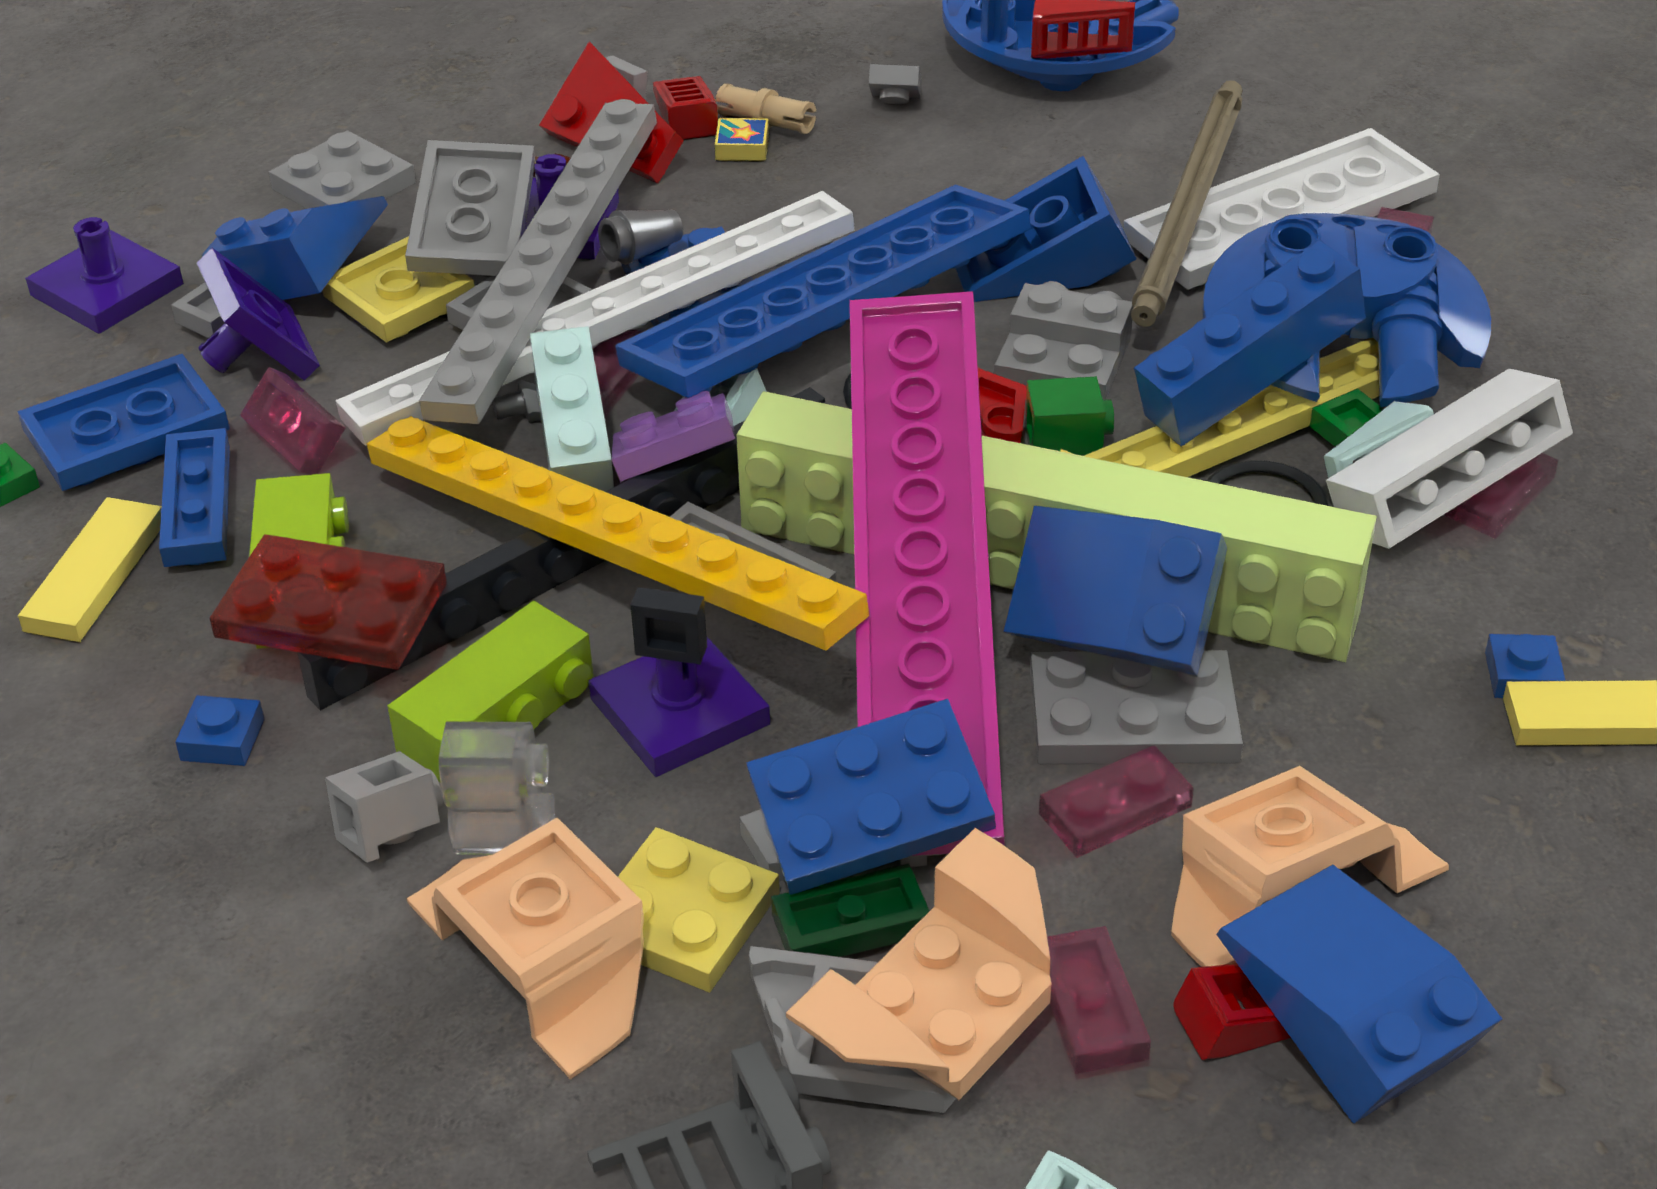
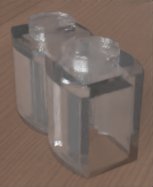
M446 721L439 753V774L442 795L447 806L450 841L455 854L493 855L555 819L554 794L542 792V786H546L548 780L547 744H536L531 722Z

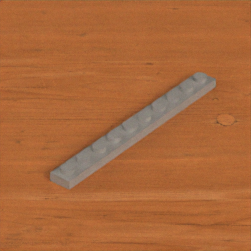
M627 99L604 104L419 399L423 420L479 424L530 339V333L534 332L655 127L657 120L654 104H635Z

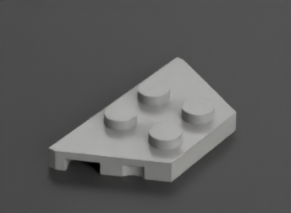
M755 946L750 947V976L781 1064L790 1072L799 1094L945 1113L956 1100L955 1097L909 1068L845 1062L811 1034L786 1018V1012L830 969L856 985L878 962Z

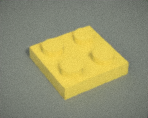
M409 236L337 270L323 289L325 298L386 343L406 335L409 331L441 315L447 314L446 304L474 287V280L466 274L407 271L405 254Z
M655 827L618 876L642 900L644 945L641 965L709 993L772 905L771 896L780 894L779 874Z

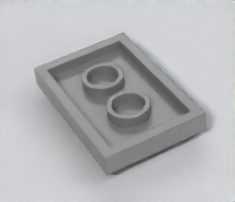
M428 140L405 254L407 271L497 276L525 231L534 174V146Z
M1227 650L1203 651L1198 676L1092 652H1031L1030 677L1038 764L1240 763L1243 741Z

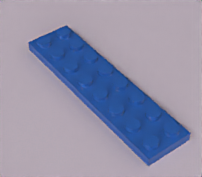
M953 185L615 345L619 366L687 398L702 391L710 392L714 385L734 375L749 373L755 370L759 363L779 353L796 350L802 345L803 341L823 331L842 327L846 320L850 319V300L894 297L908 289L923 287L929 283L930 278L949 269L963 267L970 262L971 258L989 249H996L1007 245L1011 238L1031 229L1029 209L971 189Z

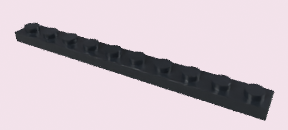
M810 387L792 396L825 404V398ZM744 421L734 426V440L637 475L606 492L668 517L673 515L687 502L703 509L739 490L737 433ZM529 530L298 648L297 654L306 695L321 711L606 560L534 530Z

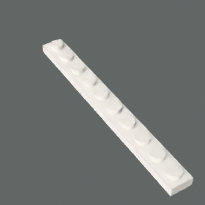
M820 191L546 310L533 333L589 326L593 349L600 342L625 331L641 328L650 320L675 309L689 307L700 298L723 288L734 287L750 276L769 268L782 266L793 257L814 248L824 247L832 243L834 239L855 231L853 212L824 191ZM531 339L528 340L502 386L530 373H534ZM449 352L335 400L341 421L365 446H367L366 443L387 431L389 426L398 420L412 416L423 421L419 399Z

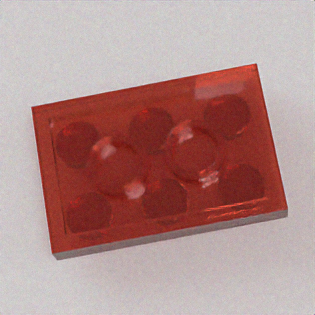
M264 534L210 616L214 638L399 670L447 584L443 563Z

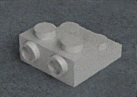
M1054 281L1045 282L1041 285L1025 283L1010 314V333L995 363L994 374L1026 386L1027 380L1097 376L1102 399H1107L1131 339L1132 302L1122 300L1119 295L1111 291H1100L1091 295L1068 291L1064 285Z

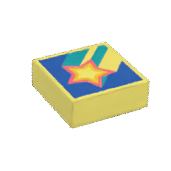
M719 118L715 139V159L718 161L766 160L769 137L768 119Z

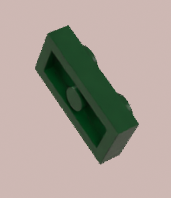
M909 863L832 881L792 895L786 892L771 896L772 916L785 950L835 957L847 956L898 943L930 911Z

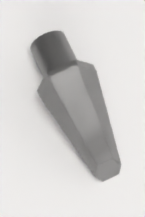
M519 380L517 392L496 396L492 401L498 420L525 414L528 423L541 421L536 384Z

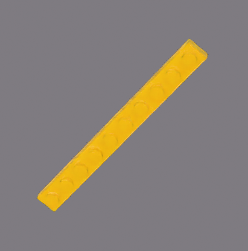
M412 416L394 422L387 431L366 443L371 463L684 593L704 596V601L825 651L869 617L866 593Z

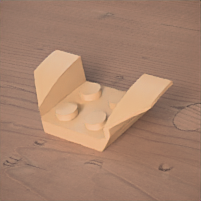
M1298 766L1183 815L1182 853L1184 864L1174 908L1171 936L1201 967L1236 964L1237 962L1216 935L1220 928L1331 865L1336 866L1338 869H1345L1360 861L1384 884L1396 893H1399L1448 871L1449 864L1419 842L1406 828L1384 822L1303 767Z
M558 818L553 819L493 855L461 860L445 874L407 898V903L441 940L461 930L526 999L532 1039L570 1080L593 1065L630 1036L644 945L642 900Z
M974 828L935 867L934 908L856 985L830 969L786 1012V1018L811 1034L845 1062L909 1068L960 1100L1050 1003L1051 960L1035 868L995 839Z

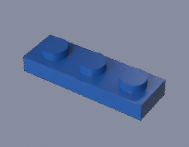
M226 428L166 434L159 551L164 567L188 564L201 565L207 562L227 560L230 444Z

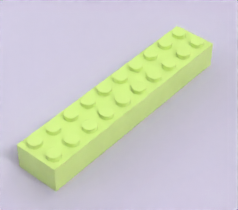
M763 391L737 433L741 527L758 534L854 554L852 409ZM982 436L991 585L1014 589L1034 506L1156 519L1219 532L1223 535L1227 545V552L1208 632L1346 662L1361 611L1377 516Z

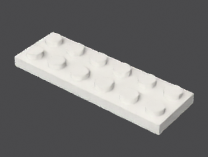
M1372 128L1211 187L1175 280L1188 290L1205 284L1215 262L1235 241L1247 233L1287 215L1334 213L1375 217L1436 193L1440 174ZM1171 203L1124 220L1123 230L1129 243L1148 259Z

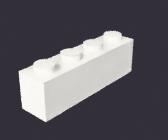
M1507 369L1326 479L1333 506L1377 516L1372 543L1388 549L1573 434L1560 380Z

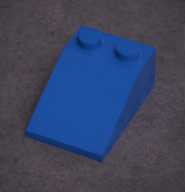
M1082 156L1004 200L1029 209L1031 229L1011 238L1009 243L1003 247L989 249L971 258L967 265L956 268L964 292L973 291L974 302L1019 296L1025 283L1041 285L1045 282L1054 281L1064 285L1067 289L1090 286L1104 277L1117 273L1122 267L1135 261L1137 258L1110 199L1085 157Z
M384 196L294 212H289L288 209L282 208L267 214L263 218L246 221L243 217L235 218L224 223L216 230L215 234L217 237L204 251L202 257L211 248H214L282 300L318 294L324 289L388 206V203Z
M1034 506L1004 632L1006 634L1198 676L1227 552V545L1223 535L1219 532L1156 519Z
M1334 865L1327 867L1223 926L1216 934L1353 1124L1467 1053L1502 1020V1017L1452 953Z

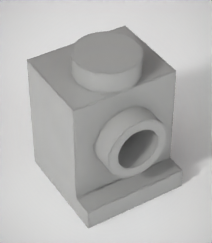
M400 751L325 777L335 838L367 863L380 858L378 845L405 842L411 839L416 831L440 822L438 808L443 804V794L437 777L430 769L423 767Z

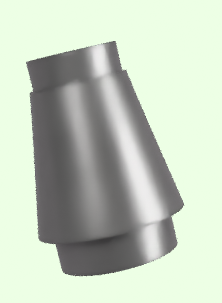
M672 209L666 211H613L609 218L601 220L598 228L599 243L605 257L611 262L620 261L626 265L673 242L680 241L683 236L681 218Z

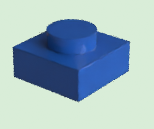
M1489 634L1485 655L1494 698H1503L1506 682L1566 681L1554 635Z
M196 695L175 741L180 761L245 766L264 722L260 700Z

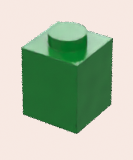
M1097 376L1027 380L1025 431L1028 445L1055 451L1063 449L1080 456L1103 448L1104 435H1112L1114 432V409L1111 399H1102Z

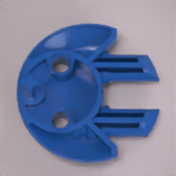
M943 0L942 16L944 25L951 37L967 51L1010 72L1028 79L1040 81L1041 85L1047 89L1070 91L1078 88L1082 82L1090 80L1095 73L1113 71L1140 63L1166 48L1175 38L1176 27L1170 24L1178 20L1179 8L1172 0H1130L1128 2H1135L1132 51L1061 58H1031L1032 21L1035 0ZM1119 18L1109 19L1108 35H1118ZM1099 20L1089 21L1088 34H1098ZM1078 22L1069 23L1068 33H1078ZM1048 24V32H1058V24Z
M1334 213L1287 215L1275 222L1261 226L1235 241L1215 262L1205 285L1202 305L1203 319L1238 297L1245 289L1254 286L1283 266L1289 259L1299 255L1319 240L1326 243L1360 268L1366 319L1343 335H1349V338H1374L1378 342L1380 407H1387L1394 401L1407 403L1435 396L1439 389L1437 350L1460 367L1480 368L1485 358L1491 335L1490 308L1481 286L1469 269L1448 250L1437 244L1429 232L1406 223L1388 219ZM1320 351L1271 385L1317 402L1320 398Z

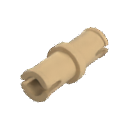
M726 83L719 88L715 101L728 103L726 106L717 105L718 114L722 116L767 118L769 129L772 126L798 131L802 134H808L815 124L816 116L805 114V112H816L813 102L781 97L773 89L762 88L759 91H754Z

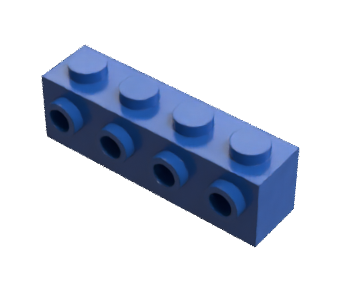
M1321 240L1299 255L1289 259L1279 269L1254 286L1245 289L1238 297L1207 318L1197 322L1191 329L1162 349L1153 352L1146 360L1134 367L1144 415L1181 447L1366 319L1360 268Z

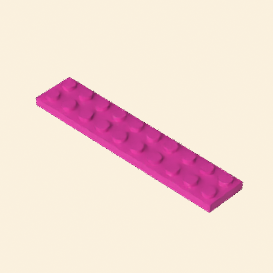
M973 291L850 300L855 589L867 594L869 617L856 626L858 727L948 699L995 813L996 829L983 833L1005 846ZM962 840L912 856L949 854Z

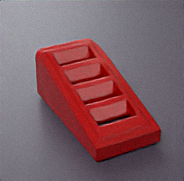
M1035 0L1032 21L1031 58H1061L1132 51L1135 2ZM1119 18L1118 35H1108L1109 19ZM1099 20L1098 34H1088L1089 21ZM1078 22V33H1068L1069 23ZM1048 24H1058V32H1048Z
M701 76L653 82V91L662 118L683 140L716 135L718 126L717 104Z
M1237 963L1191 968L1174 999V1011L1202 1060L1227 1057L1291 1038ZM1239 1000L1241 1001L1245 1009L1242 1010L1240 1004L1238 1003Z

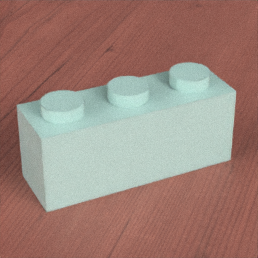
M589 326L530 333L535 383L549 470L604 492L614 488L611 453Z

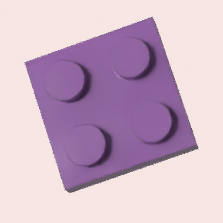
M702 391L690 398L685 397L676 402L677 410L655 418L653 412H645L623 421L620 424L622 431L613 434L611 458L620 482L734 440L735 433L732 414L724 393L711 397L709 391Z

